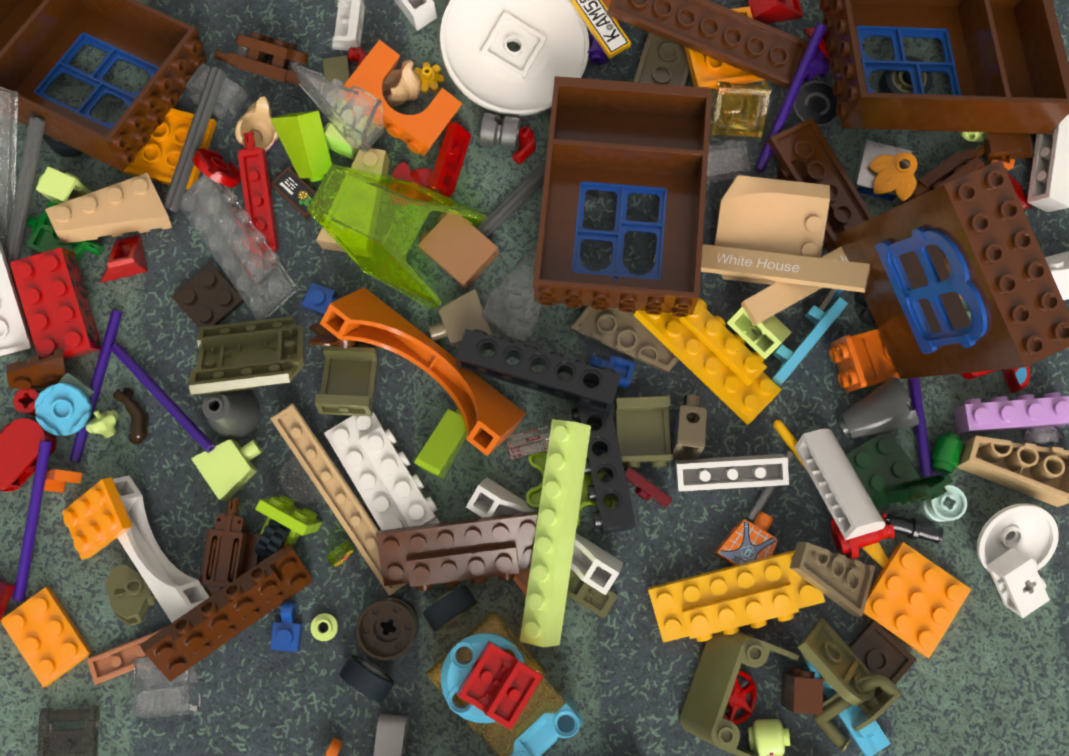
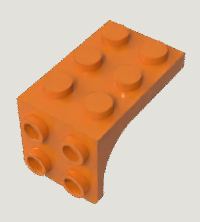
M878 329L854 336L846 335L830 343V358L837 365L839 371L837 374L838 382L845 389L846 393L885 382L894 376L899 378Z

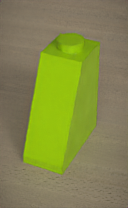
M319 111L295 112L271 118L272 124L299 178H310V182L324 180L325 174L334 172Z
M450 409L446 411L414 462L420 468L444 480L466 439V427L459 409H456L455 412Z

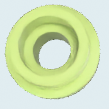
M319 614L311 623V633L319 641L331 640L338 632V622L331 614ZM322 622L328 624V631L326 633L320 630Z

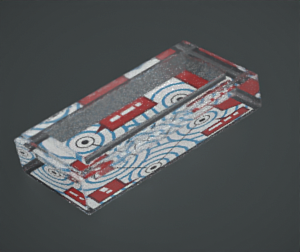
M551 425L509 436L505 440L509 460L547 451Z

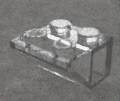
M148 657L134 660V717L153 718L200 712V680L195 665L169 682Z

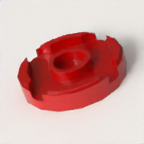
M200 148L195 152L192 161L203 174L221 185L231 188L238 186L241 181L240 170L233 163L229 162L227 165L222 161L224 158L222 155L210 149Z

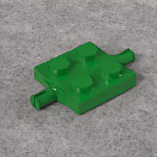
M49 202L46 209L57 204ZM46 210L38 219L28 215L26 225L33 227L26 247L31 250L43 253L62 247L74 252L77 265L86 250L98 256L102 254L99 250L103 251L104 247L91 240L62 244Z

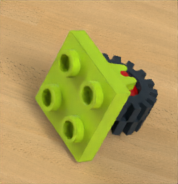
M280 495V497L272 496L271 498L260 499L255 510L268 517L260 532V540L256 544L255 552L266 559L288 543L293 548L300 535L304 536L317 532L323 522L316 518L318 515L307 508L301 510L295 507V502L286 496Z

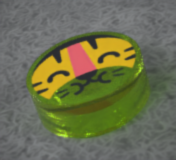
M344 542L329 553L327 560L333 567H337L353 555L355 549L349 542Z

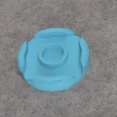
M59 383L48 386L40 392L35 401V417L45 431L53 435L66 436L79 432L87 425L91 418L92 405L89 396L83 389L74 384Z

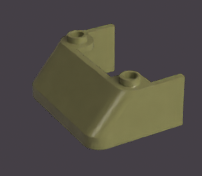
M723 631L713 633V638L705 641L679 715L680 724L687 732L724 751L737 756H758L755 752L738 746L740 740L738 727L732 721L723 718L741 664L750 667H760L767 661L770 650L797 661L799 655L741 632L732 635H724Z

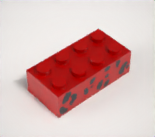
M60 247L10 262L37 355L45 359L54 356V350L63 349L65 360H69L101 350L100 338L73 251Z

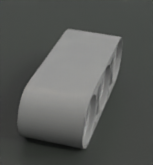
M380 713L373 756H402L405 753L407 737L405 726L408 725V716Z

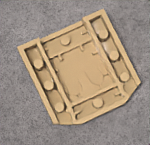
M736 175L734 181L720 199L714 246L821 258L830 203V185ZM721 274L724 280L768 285L778 282Z

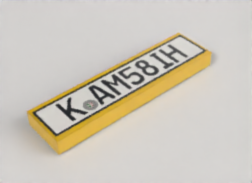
M569 0L609 59L631 47V41L615 18L606 15L608 8L602 0Z

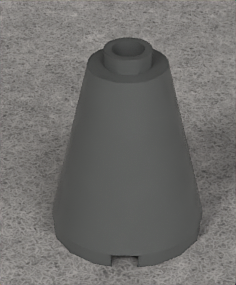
M894 376L841 413L842 420L838 421V424L844 436L849 434L851 438L914 427L919 425V419L915 410L910 412L912 410L910 405L911 399L900 380Z
M244 390L213 393L208 395L202 404V410L210 428L217 436L225 440L232 439L238 441L248 437L260 421L258 402L251 394Z

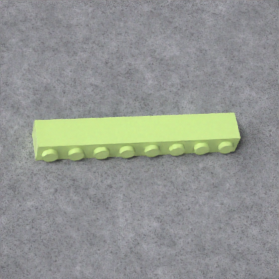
M552 419L520 642L540 647L560 645L591 431L590 425Z

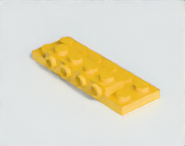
M701 298L697 302L693 315H688L687 317H675L672 313L664 312L660 315H650L646 311L636 310L634 316L747 425L782 390L763 372L767 368L763 357L757 352H751L745 346V341L740 335L732 334L726 328V323L720 316H713L707 310V305Z
M795 550L648 588L663 643L688 636L690 639L696 638L697 642H703L712 639L713 633L723 631L724 635H732L739 632V627L750 624L751 628H760L767 624L766 620L777 618L781 622L788 621L794 618L793 613L799 612L800 608L824 603L825 599L821 591L790 569Z

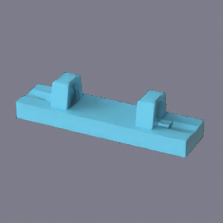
M839 297L825 312L813 305L805 314V317L815 326L794 352L783 344L776 349L773 356L783 363L771 378L776 385L780 386L785 382L848 305L844 299Z
M805 659L802 660L808 671H814L816 677L823 679L810 662ZM825 681L823 682V693L826 698L837 693L831 685H828ZM852 705L839 713L838 716L863 755L873 756L890 745V741L876 720L859 731H855L852 728L861 710L858 706Z

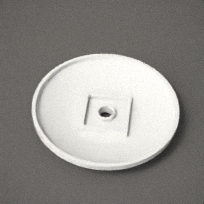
M450 0L442 18L440 50L444 65L451 79L470 100L487 110L499 114L527 116L552 108L555 76L582 77L588 61L589 36L586 24L569 0ZM512 41L518 43L520 50L517 52L510 51L507 43Z

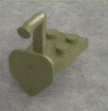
M823 617L814 623L797 647L805 660L810 662L821 674L824 681L837 692L823 701L822 715L812 714V718L825 734L841 748V752L845 751L851 738L845 737L830 719L852 705L858 706L861 710L852 728L855 731H859L874 722L902 695V692L887 677L870 674L863 662ZM880 687L883 692L874 697L875 688Z

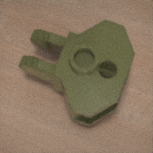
M125 564L114 567L105 583L111 608L116 618L130 626L142 623L149 607L155 605L154 601L157 600L141 574Z

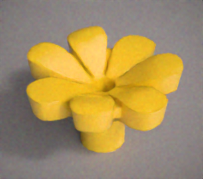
M425 62L422 69L418 67L414 69L421 82V93H428L429 88L433 92L439 91L438 83H443L445 80L444 76L439 74L441 72L439 65L436 64L431 67L429 62Z

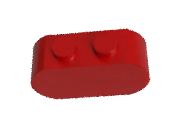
M27 418L16 419L1 430L0 491L12 492L18 490L35 472L40 440L52 442L50 456L56 450V436L45 431L37 421Z

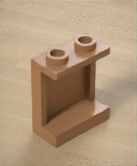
M452 208L448 213L444 212L437 219V225L431 231H426L420 237L418 248L423 255L426 254L466 291L497 258L499 249Z

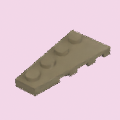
M588 306L570 328L571 331L667 374L679 360L634 316V312L625 313L617 308L595 310L592 306Z
M797 542L790 569L852 616H863L876 566L863 564L862 561L846 558L845 555L832 553L825 548L808 542Z

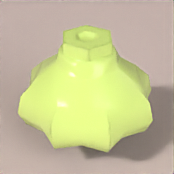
M98 410L93 412L96 417L89 421L86 425V430L89 433L101 434L105 438L115 435L117 432L115 425L119 417L118 412L115 410H107L102 414Z

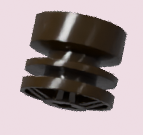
M393 595L381 597L372 602L360 615L356 627L357 641L363 651L372 658L380 660L396 659L408 650L416 638L419 628L418 614L412 604L404 598ZM389 619H392L394 621L393 626L396 629H391L390 632H387L385 630L386 625L383 622H388Z

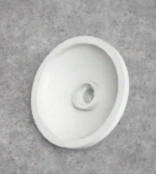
M1022 503L1003 508L995 513L983 526L977 540L978 558L983 567L989 572L987 564L1014 547L1024 554H1030L1037 562L1038 567L1036 569L1038 571L1050 560L1055 552L1058 543L1057 524L1047 511L1033 504Z

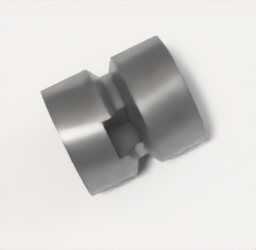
M484 113L480 132V145L495 147L497 144H500L501 149L516 151L520 118L506 116L504 119H501L500 115Z

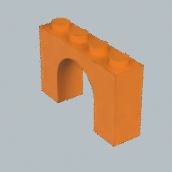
M379 40L344 84L341 95L344 96L348 104L353 107L357 106L364 111L371 121L384 126L392 137L400 138L404 141L412 152L425 157L463 103L441 88L429 106L421 113L405 115L393 110L383 97L382 84L396 67L400 55Z

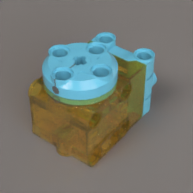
M495 611L490 613L426 672L431 682L443 692L450 709L465 719L470 728L482 738L496 756H541L558 738L574 736L584 722V719L577 712L574 703ZM488 640L543 675V678L511 730L486 716L483 711L461 699L456 694Z

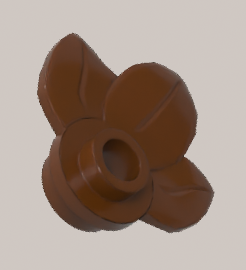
M320 322L309 327V330L317 334L309 341L311 345H335L339 348H350L356 344V341L338 339L324 328Z

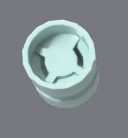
M947 485L945 486L947 492L933 500L930 498L922 502L919 500V509L925 518L933 522L956 520L965 513L967 508V499L964 493L958 487Z

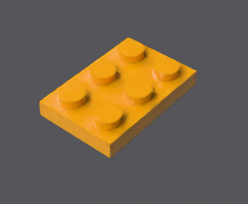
M112 477L101 479L62 511L64 523L69 528L74 540V547L79 552L81 560L92 557L132 527Z
M45 587L1 619L2 625L42 687L49 686L93 653L50 587Z

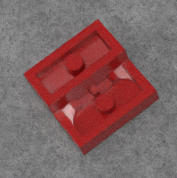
M488 640L456 694L461 699L483 711L486 716L511 730L543 678V675Z

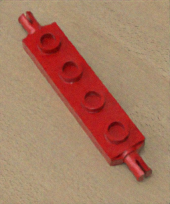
M247 132L243 133L245 149L237 153L251 253L260 255L262 270L273 269L271 253L279 250L266 151L256 147L254 133Z

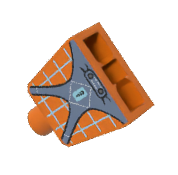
M760 511L753 524L745 519L740 520L715 549L714 554L732 565H740L772 556L778 539L767 533L774 519Z

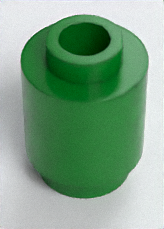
M952 433L937 436L930 457L932 469L952 474L953 469H957L965 446L960 441V436Z

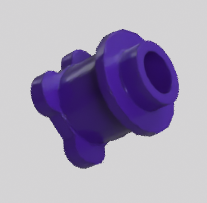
M590 33L591 47L587 52L589 53L588 58L597 65L610 61L592 33Z
M817 49L804 78L806 82L811 81L812 77L817 75L822 78L826 72H829V65L825 61L820 49Z

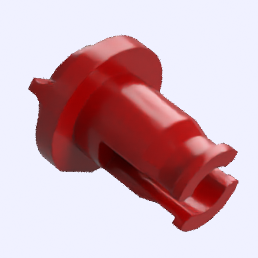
M885 512L880 513V515L885 522L887 514ZM830 520L832 525L831 535L839 554H845L849 559L859 557V548L879 543L885 538L892 539L895 536L893 525H886L885 522V527L881 530L845 540L835 520Z

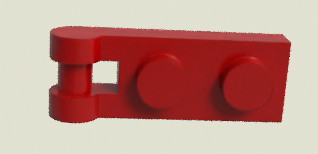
M457 122L448 124L434 171L427 179V185L433 190L438 189V193L444 198H449L454 193L472 136Z

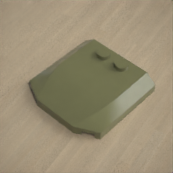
M291 316L199 327L197 363L195 370H191L188 387L190 394L197 396L290 383L305 364L304 328L300 324H294V319Z

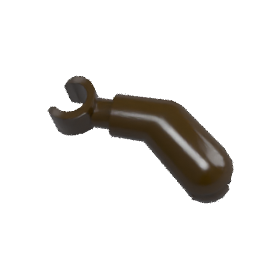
M124 388L122 392L120 389H116L113 397L126 406L125 409L131 416L129 441L133 444L142 443L148 435V415L137 401L131 399L133 395L131 388Z

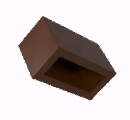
M791 667V672H783L781 706L793 713L822 715L824 679L816 677L814 671H808L805 668Z

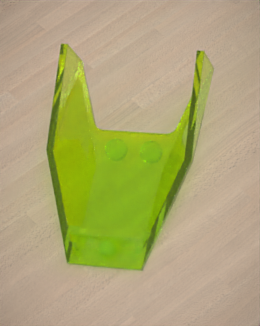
M335 164L331 165L307 208V211L365 273L432 310L439 307L442 301L406 261V255L428 214L436 210L460 215L475 226L485 221L488 216L414 182Z

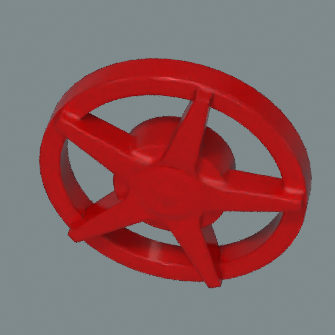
M739 671L738 675L742 676L748 684L742 688L739 686L738 679L736 678L727 704L729 707L727 717L725 714L723 715V718L732 721L734 724H740L746 721L750 715H753L757 700L756 683L747 673ZM750 692L749 704H747L746 695ZM742 708L745 710L741 716L734 719L738 709Z

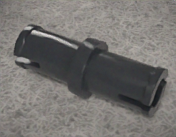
M888 514L887 518H885L886 525L892 524L894 532L907 535L909 539L915 540L919 538L937 544L942 541L944 531L940 526L921 523L916 518L909 520L892 514Z

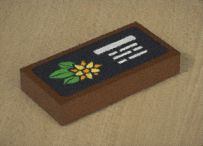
M289 167L270 184L306 219L325 203Z

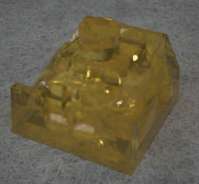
M717 81L712 109V135L762 137L771 93L768 83L763 81L762 85L741 83L731 85L730 82Z

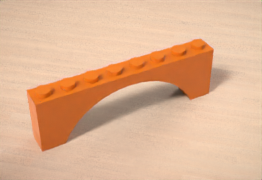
M365 287L330 303L320 322L324 328L340 340L360 341L379 346L404 357L427 372L447 391L459 408L466 427V440L486 456L493 452L515 431L526 415L523 410L474 372L458 368L455 357Z

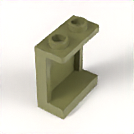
M335 345L324 346L325 363L320 394H316L315 405L319 414L372 416L379 363L376 349L367 345L350 348H339Z
M670 396L616 398V433L625 469L630 467L632 469L640 468V463H651L652 468L667 467V462L673 461L669 424Z

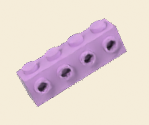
M1061 392L1043 394L1044 398L1036 399L1034 394L1017 396V400L1008 401L1007 396L991 398V402L982 403L980 398L965 400L964 405L954 408L957 434L1069 425V396H1061Z

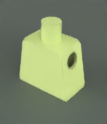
M230 439L215 446L214 450L210 453L204 451L191 459L217 498L222 501H228V498H231L257 472L251 460L263 451L255 440H251L241 447L237 441Z

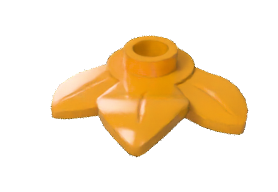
M901 152L895 156L884 154L876 157L869 165V168L877 173L873 184V193L886 194L895 190L901 201L907 200L917 185L914 173L917 170L918 163L915 156L908 152ZM907 161L909 163V167L907 169H901L899 166V162Z

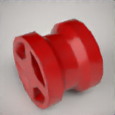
M33 388L17 391L13 399L16 410L20 413L36 416V409H34L35 401L41 391Z

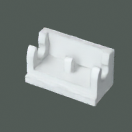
M338 0L340 2H338L335 35L332 40L333 50L348 51L350 47L357 48L361 46L365 14L363 0Z

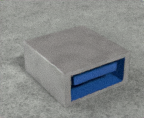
M866 140L860 150L853 180L857 191L860 194L897 202L899 198L895 190L886 194L873 193V184L877 173L873 172L869 165L876 157L884 154L895 156L901 152L912 154V151ZM901 161L899 166L901 169H907L909 163Z

